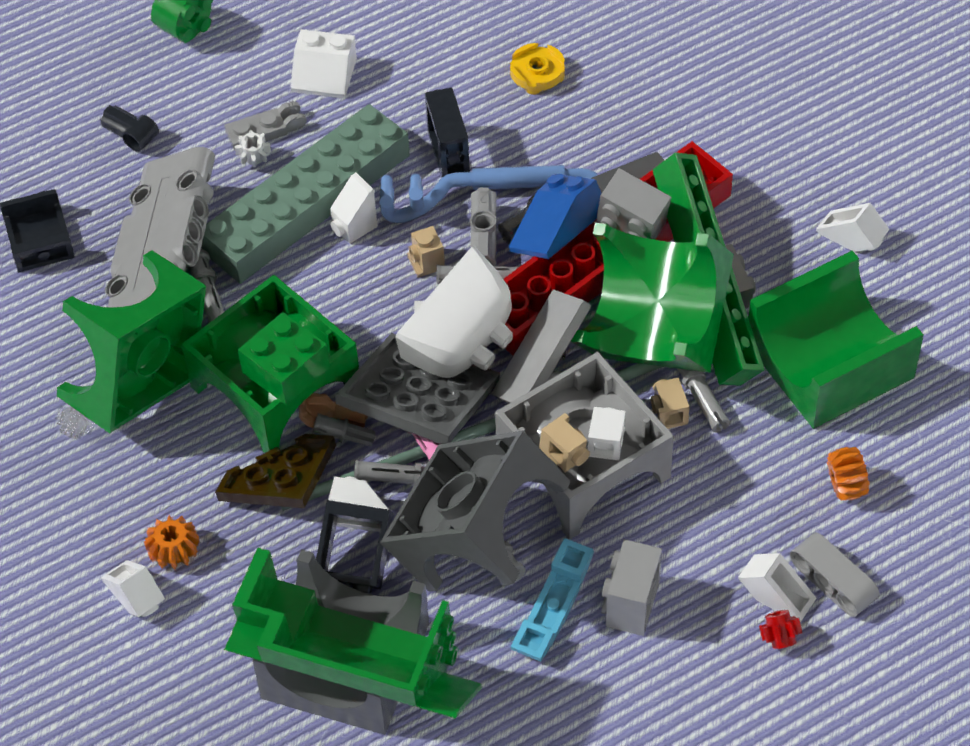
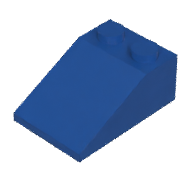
M560 173L549 177L547 183L537 190L509 245L510 252L549 259L597 219L600 195L602 194L596 179Z

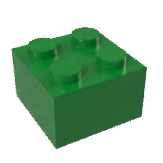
M283 312L238 349L242 373L285 405L290 403L331 367L327 344Z

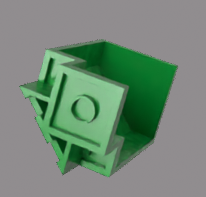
M257 547L232 604L237 621L224 650L452 718H456L482 689V683L446 673L448 666L455 664L458 655V647L455 646L456 632L452 628L454 616L450 614L448 601L442 600L428 637L318 606L315 590L278 580L271 552Z

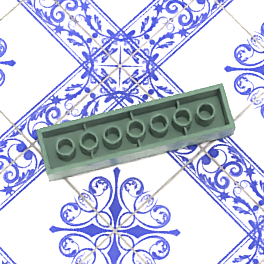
M366 105L208 222L201 249L206 250L210 255V259L238 283H243L330 217V208L351 175L357 173L369 185H372L409 157L408 133L372 105Z

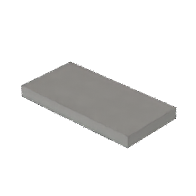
M552 290L491 394L504 402L511 403L547 382L591 305L579 298Z

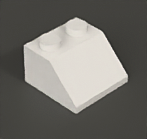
M301 29L294 49L291 92L345 99L357 59L355 36Z

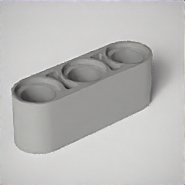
M813 533L790 552V558L795 567L849 616L856 617L879 598V589L872 579L821 534Z

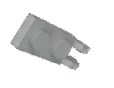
M290 101L289 103H283L278 109H271L224 124V127L235 151V146L240 145L238 136H244L250 130L259 135L264 133L266 142L287 135L288 132L295 131L298 128L300 129L307 123L304 114L299 113L301 111L299 103Z

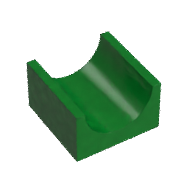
M853 250L750 299L748 318L763 366L813 429L915 378L924 334L915 326L897 335L882 322L866 296L859 272V258Z

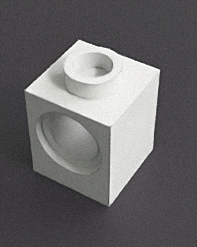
M610 407L593 408L588 435L589 457L619 461L625 431L626 411Z

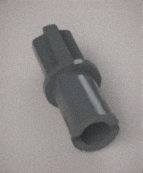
M317 413L313 433L334 436L341 443L345 439L372 446L375 439L374 430L350 424L347 418L341 420Z

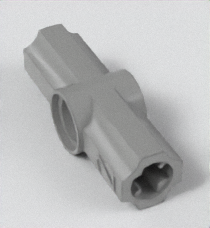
M478 188L475 192L471 193V247L475 246L492 266H496V192L491 191L489 188Z

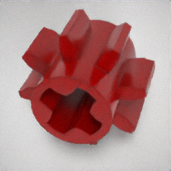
M779 610L766 614V624L759 625L762 641H766V643L771 642L773 649H782L795 645L797 643L796 635L803 633L800 619L795 616L790 617L789 610Z

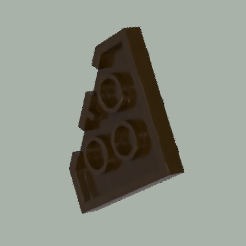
M304 434L294 439L296 444L281 451L278 447L255 457L256 462L243 469L236 466L227 470L215 491L218 501L305 509L336 447L334 436Z

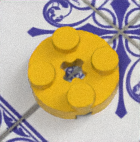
M538 43L526 44L513 53L512 61L510 62V75L512 80L518 86L524 88L528 94L536 95L541 91L555 87L564 80L565 59L563 54L554 46L547 44V48L538 47ZM533 65L537 67L543 66L541 69H533Z

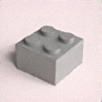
M618 168L600 195L596 222L608 224L628 234L655 240L666 224L671 196Z
M624 539L621 550L614 551L610 567L613 572L611 578H606L602 591V597H605L602 613L606 614V627L644 636L660 583L662 548Z

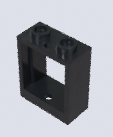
M453 88L425 92L427 132L441 178L451 173L470 172L468 135Z
M327 500L316 556L317 562L329 575L341 583L353 585V589L371 594L372 588L381 590L388 550L380 542L394 520V513L388 509ZM338 518L381 524L372 578L328 571Z

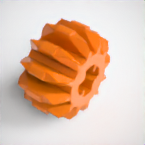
M844 447L830 452L827 457L828 473L836 496L840 500H855L861 498V496L868 495L870 483L866 464L860 450L857 447Z
M168 515L167 521L164 522L156 518V527L147 528L148 537L144 541L149 559L152 562L158 561V565L162 569L171 564V567L176 570L177 563L180 562L188 566V557L197 556V546L200 543L195 526L192 522L186 523L182 515L176 520H173V517Z

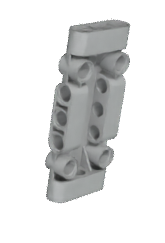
M195 147L147 162L144 165L140 183L129 196V202L133 205V210L130 215L123 219L111 264L112 279H110L105 287V293L110 297L107 307L133 305L145 300L155 291L154 279L149 270L142 265L143 255L151 250L185 271V268L197 264L209 215L207 203L211 200L214 193L212 187L207 183L211 178L215 162V154L210 149Z

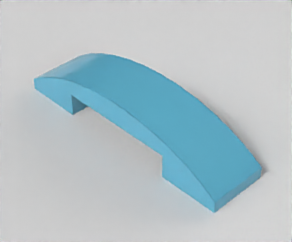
M566 538L563 539L551 564V572L528 619L523 620L511 645V650L542 661L558 636L574 604L590 565L594 549Z

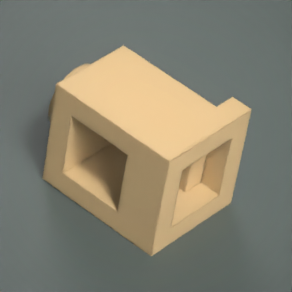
M431 226L411 233L412 245L408 246L409 253H407V257L417 277L437 272V265H445L444 246L434 227Z
M679 377L669 380L662 379L653 384L654 396L650 397L654 414H658L657 418L667 429L687 425L690 406Z
M566 413L542 428L539 448L565 473L575 465H582L590 455V451L586 449L587 439L579 429L573 428L569 424V416Z

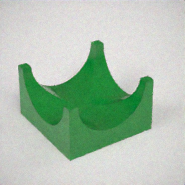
M595 223L593 235L600 244L604 262L601 299L592 321L583 330H577L571 342L592 355L599 352L607 360L710 373L734 254L710 234L697 233L695 242H666L628 234L608 224Z
M153 250L143 255L142 265L151 273L156 289L145 300L123 307L96 306L83 302L73 296L63 301L62 311L78 325L88 340L95 360L96 376L94 384L91 386H75L64 382L57 387L56 396L109 434L189 383L181 344L201 330L206 285Z
M272 275L181 344L190 387L199 394L207 388L208 383L224 393L250 423L264 453L276 447L279 448L281 435L287 422L305 399L327 384L343 382L345 385L359 369L356 342L275 275ZM282 312L327 344L331 366L287 405L242 373L238 349Z

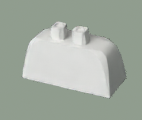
M472 246L395 336L400 357L403 360L440 377L450 378L470 368L472 364L487 370L495 359V354L488 350L487 346L493 341L504 349L513 339V333L505 325L512 310L511 294L508 285L499 272L475 246Z

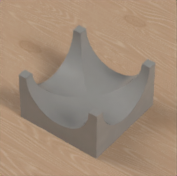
M599 352L594 353L495 411L496 435L524 431L538 447L540 445L542 428L566 413L569 416V424L573 428L579 429L587 439L586 449H588V435L594 407H610L626 411L625 431L619 461L588 457L582 465H575L566 473L555 464L571 481L565 492L556 493L553 489L544 485L559 514L562 532L569 540L580 534L581 525L594 504L621 481L642 472H653V476L660 484L671 478L673 434Z

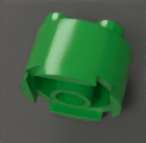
M155 0L151 9V21L162 31L183 43H188L200 32L204 33L209 29L211 25L209 16L213 0Z

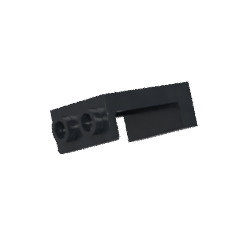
M56 189L0 203L18 273L75 258Z

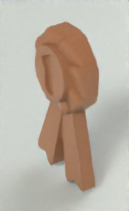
M312 393L298 408L300 420L312 428L317 413L335 419L344 420L347 418L348 423L365 427V420L368 418L364 414L335 404L327 394Z

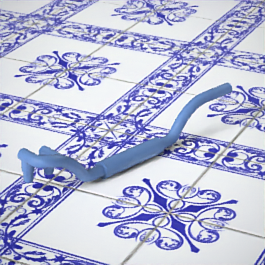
M564 165L472 168V172H457L445 175L425 197H423L421 176L413 174L410 177V206L402 209H396L394 206L392 177L384 175L381 178L380 210L384 219L393 223H405L426 214L453 187L473 186V190L478 188H541L547 183L549 177L559 173L589 179L598 174L584 168L564 169Z

